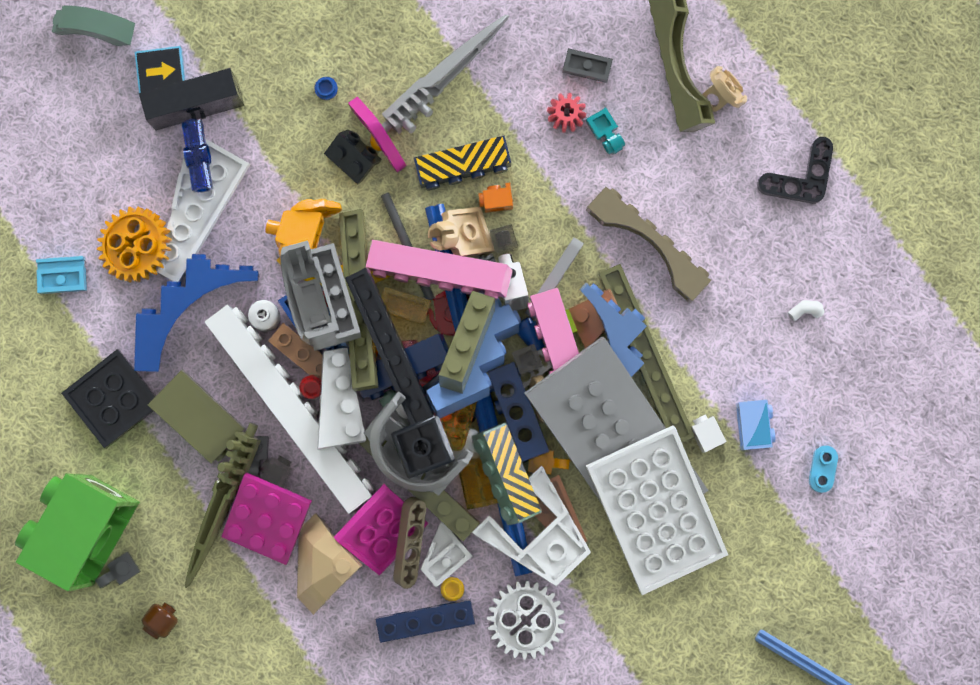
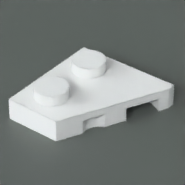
M441 522L421 570L437 587L469 560L472 554L455 534Z

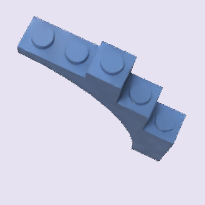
M585 283L580 288V291L594 306L602 321L609 345L632 377L644 365V362L640 359L643 355L634 346L630 349L628 346L647 327L642 322L645 317L636 309L631 312L628 308L620 315L618 312L621 308L612 300L606 302L601 297L604 292L594 283L591 286Z
M499 298L495 300V312L463 394L440 387L439 383L426 390L427 399L435 416H439V418L445 417L489 396L492 384L486 372L504 364V357L507 353L501 341L519 333L520 316L516 310L512 311L509 304L502 306Z

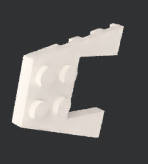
M541 466L529 477V481L535 495L557 517L524 550L508 536L490 515L472 533L557 586L591 551L570 517L544 468Z

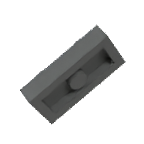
M568 48L562 73L607 83L613 59Z

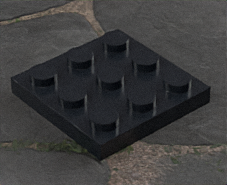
M116 349L61 393L104 449H107L154 412L148 404L156 397L137 371H134V367L119 349Z

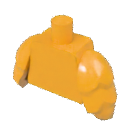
M306 199L295 204L290 210L284 211L280 222L268 220L265 233L276 235L275 242L280 258L282 247L307 240L310 249L317 248L324 225L323 218H328L341 212V204L326 199Z

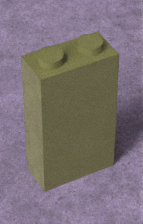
M183 369L148 404L154 412L209 463H212L214 460L220 462L227 453V442L229 440H238L234 436L236 431L242 432L245 429L234 416Z

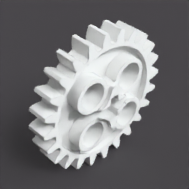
M526 580L524 587H521L519 581H516L515 589L508 584L507 593L499 591L501 599L493 598L497 606L489 607V610L494 613V615L487 617V620L494 622V624L488 627V630H495L491 639H500L497 647L505 645V654L513 650V658H516L518 653H522L523 660H526L527 653H531L533 659H536V651H539L544 656V647L552 650L553 647L550 642L552 640L559 642L555 634L563 633L558 624L565 623V620L558 618V616L563 614L564 610L556 609L561 602L560 600L552 601L555 593L547 595V586L539 590L538 582L534 584L533 588L530 587L528 580ZM524 596H529L533 599V606L529 609H523L520 606V600ZM539 604L542 605V608L530 618L531 624L529 626L525 623L515 634L510 635V631L521 623V615L528 616ZM513 613L516 617L515 623L509 626L505 625L502 621L503 615ZM540 614L549 616V624L545 627H540L536 623V618ZM529 631L532 634L531 641L528 643L520 642L518 639L520 632Z

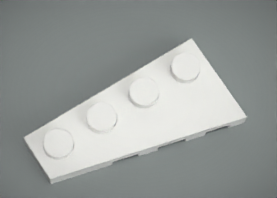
M348 348L324 351L322 358L317 450L365 442L366 437L357 393L352 389Z

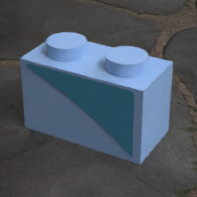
M768 400L736 403L741 450L773 447L772 443L775 442L776 438L774 428L770 427L773 410L772 406L768 405Z

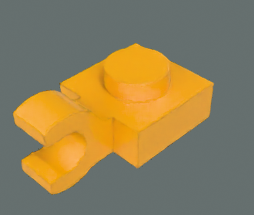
M549 450V453L529 460L528 472L534 473L542 466L546 474L552 475V468L569 470L570 460L553 458L554 451Z

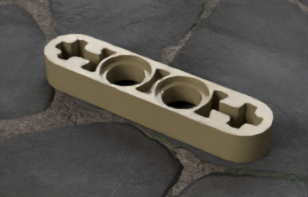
M410 497L405 500L401 511L393 580L404 589L411 588L417 581L426 504L416 497ZM414 526V533L408 537L409 529ZM412 549L410 557L405 559L406 552Z

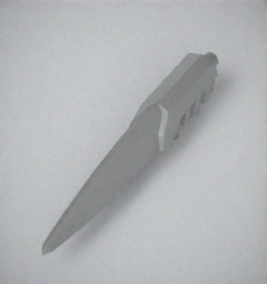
M509 15L502 16L470 38L433 68L425 77L419 78L384 111L382 115L386 121L382 126L386 133L393 128L400 134L402 127L409 133H413L416 130V126L410 119L415 120L417 118L416 114L419 111L426 117H430L433 110L426 104L428 102L432 104L434 102L433 97L441 94L444 91L443 89L480 53L508 20Z

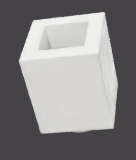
M703 415L693 420L695 425L691 428L702 453L726 442L714 416L707 418L706 415Z

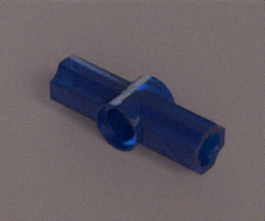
M201 119L186 120L182 122L185 142L183 153L186 166L189 168L191 188L194 193L208 192L213 189L210 170L212 161L209 146L206 144L204 124Z

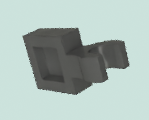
M255 436L261 442L248 473L256 477H260L261 460H268V436Z
M126 552L107 564L110 572L102 575L95 581L99 588H104L115 580L121 585L141 571L130 553Z

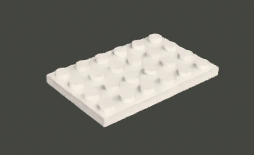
M670 426L586 465L642 595L728 555L674 426Z

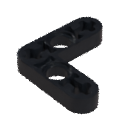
M819 137L812 143L805 179L765 173L758 179V190L768 196L810 204L820 202L826 193L833 153L832 141L827 137ZM823 142L824 147L828 148V150L823 152L822 159H813L814 157L817 158L820 153V149L816 148V146ZM813 165H821L824 169V174L822 176H815L812 173ZM767 178L771 179L772 184H778L779 180L783 181L780 186V192H777L778 187L771 186L767 190L766 185L762 184V182H765ZM789 182L794 183L797 187L796 194H788L785 191V184ZM802 184L806 185L804 190H811L813 187H816V191L820 192V195L812 198L811 193L804 192L803 197H801Z

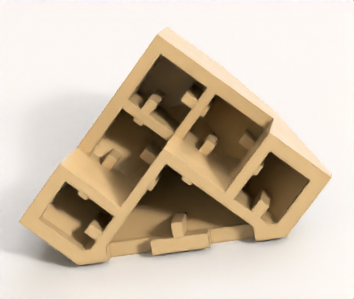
M317 513L302 526L298 537L297 598L313 615L363 566L351 552L335 540L334 535L331 533L332 529Z

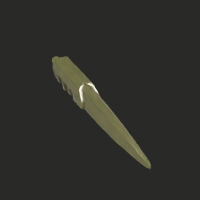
M249 423L246 432L236 431L234 436L238 440H229L226 444L228 450L234 451H227L226 456L230 457L229 462L218 464V471L225 473H218L217 477L219 479L215 481L212 488L213 495L195 542L186 576L185 588L191 585L200 570L237 495L243 476L246 472H249L261 442L260 439L255 437L258 425L254 423Z

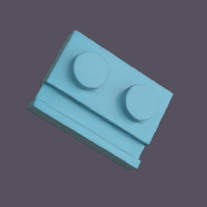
M84 256L36 259L38 269L37 293L87 291Z

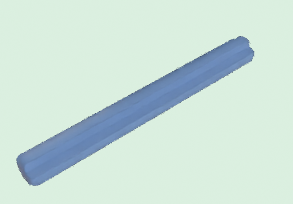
M760 630L757 633L755 640L825 684L852 685L764 630Z

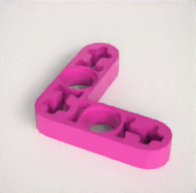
M358 96L348 102L351 110L372 134L394 170L398 173L407 166L375 115Z

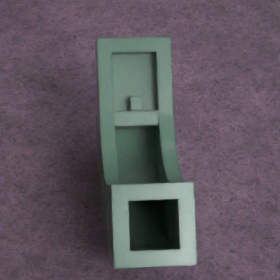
M64 5L62 10H56V14L53 17L52 33L58 35H85L103 40L115 46L131 45L135 23L108 12L87 7Z

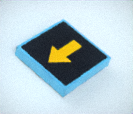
M181 46L135 52L139 93L185 81Z

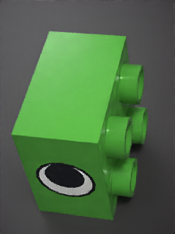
M66 473L63 479L54 476L48 482L40 497V502L47 505L39 522L36 523L33 520H29L16 538L15 546L22 549L16 563L66 591L93 586L140 502L92 475Z

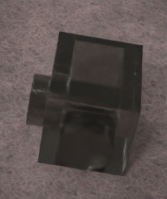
M279 455L278 459L271 457L270 460L266 459L259 470L262 472L259 478L284 488L295 469L290 466L292 463L290 460Z

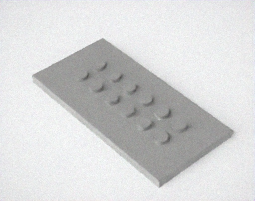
M604 337L595 341L524 392L599 501L600 498L586 465L666 429ZM693 469L697 481L702 490V493L704 494L708 491V489L706 488V486L704 485L696 471Z

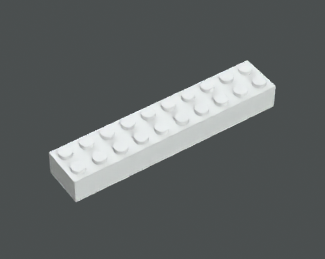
M227 304L205 321L206 325L348 514H353L374 495L375 487L368 478L362 479L359 475V472L362 470L354 460L346 458L344 454L347 450L344 446L317 450L319 420L316 416L319 413L308 401L304 402L299 386L294 384V382L290 383L288 381V378L291 377L290 374L279 363L276 365L273 360L277 357L265 344L261 345L262 337L255 328L248 327L245 324L249 320L244 313L237 307L233 309Z

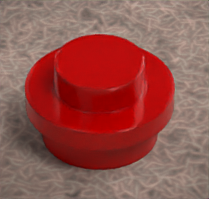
M315 375L304 377L299 386L302 395L308 399L318 398L321 395V379Z

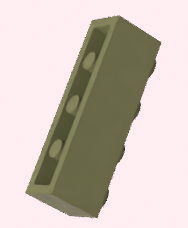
M475 291L471 292L439 373L440 387L463 394L495 312L494 297Z

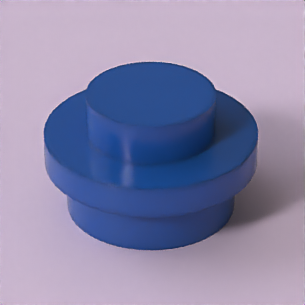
M322 77L315 84V93L322 100H330L338 92L337 83L330 77Z

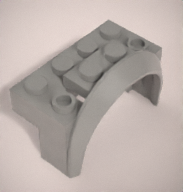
M307 240L282 247V277L292 318L300 339L310 346L313 345L314 351L361 338L334 243L310 249ZM311 277L316 278V279H313V280H310V281H306V282H303V283H298L300 280H303V279H307V278H311ZM320 283L322 284V288H323V291H324V294H325V298H326V301H327V305H328V308H329V311H330V316H329V312H328V309H327V306H326V302H325V299H324V296H323V292H322Z
M398 391L391 401L376 415L364 432L370 441L372 456L382 473L395 484L413 491L434 492L439 496L469 463L473 453L465 448L454 462L426 472L423 480H421L423 474L410 479L407 478L391 436L392 432L411 425L407 419L401 417L396 411L405 400V396Z

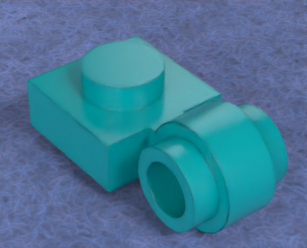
M606 107L586 119L587 125L597 140L605 137L602 145L609 155L623 150L622 147L625 146L624 139L619 133L616 135L612 133L618 129V125Z

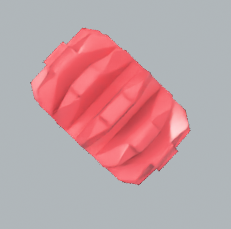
M561 93L558 94V100L552 99V106L547 108V112L552 114L548 117V121H556L553 125L554 129L562 125L563 133L566 132L567 126L574 132L575 125L581 127L583 125L581 119L586 118V113L582 111L586 105L583 103L578 104L580 101L579 96L572 100V93H568L565 99ZM565 108L569 109L568 117L564 116Z

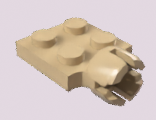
M481 207L448 210L442 213L443 221L432 224L428 230V238H437V241L430 242V245L439 251L449 249L453 255L464 257L483 255L494 251Z

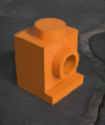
M510 182L505 183V188H501L500 185H493L487 187V190H483V193H478L479 205L485 208V213L513 209Z

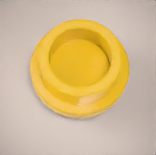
M449 577L441 584L440 591L446 600L457 601L464 594V585L460 579Z

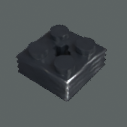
M439 416L427 418L391 433L404 471L409 479L455 461ZM421 440L423 443L428 444L426 454L424 450L419 451L418 446L421 445Z

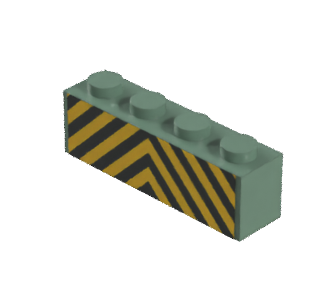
M499 424L473 435L474 449L480 456L483 471L488 476L492 486V493L499 503L501 516L507 525L521 523L541 513V508L507 424Z

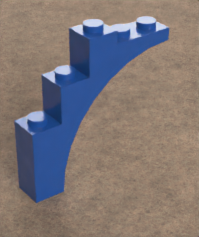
M192 254V258H187L186 286H181L180 281H167V285L161 286L160 313H156V309L142 308V313H136L134 371L159 372L162 350L167 335L176 320L188 306L204 294L221 286L244 281H258V270H253L254 266L239 265V270L230 269V265L215 264L214 269L211 268V259H206V254Z

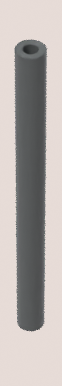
M390 193L381 195L401 244L413 247ZM420 285L425 299H428V301L433 300L435 296L431 287Z

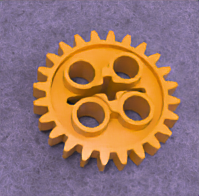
M137 206L135 210L132 207H128L127 212L120 209L119 217L114 214L111 215L112 223L105 221L108 227L107 230L100 229L104 237L97 238V241L102 243V246L98 247L97 250L103 252V254L98 258L99 260L106 261L102 267L109 269L108 273L113 276L116 275V278L119 280L124 279L129 283L134 280L139 283L141 276L149 280V273L157 275V266L164 268L161 263L162 259L169 260L164 254L166 251L172 250L166 246V243L172 241L171 238L165 236L170 230L164 227L166 222L161 220L158 214L153 213V211L147 208L144 210ZM140 224L139 230L135 233V227ZM121 238L120 246L116 247L117 240ZM152 242L151 249L147 251L148 244ZM134 256L133 263L129 265L130 258Z

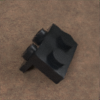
M350 130L338 133L324 152L357 185L382 160L377 155L375 149L364 144L360 140V136Z

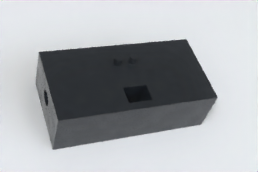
M231 68L139 93L145 119L155 131L189 121L196 122L200 118L206 119L207 116L245 106L238 80Z

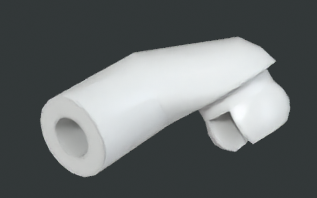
M803 300L791 309L788 315L793 321H796L805 313L812 314L815 318H820L824 315L823 305L818 301Z

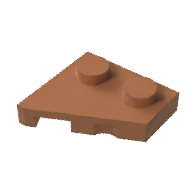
M611 289L604 291L601 297L606 302L612 300L617 304ZM589 300L569 309L577 332L586 349L605 332L602 321Z

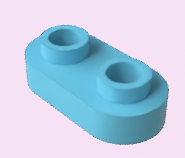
M820 446L813 454L809 485L814 491L819 493L829 491L834 484L838 454L831 446ZM824 453H828L830 455V460L828 462H825L823 460ZM821 476L826 479L824 485H820L818 482Z

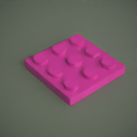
M246 472L221 537L287 565L312 500Z
M383 484L334 536L335 540L380 576L396 558L401 511L404 501ZM426 520L424 528L429 524ZM414 526L409 529L408 537L414 533Z

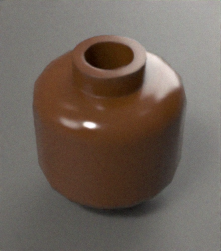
M165 602L162 606L156 603L153 604L141 620L144 625L142 629L157 640L159 637L166 638L178 623V619L174 615L176 610Z

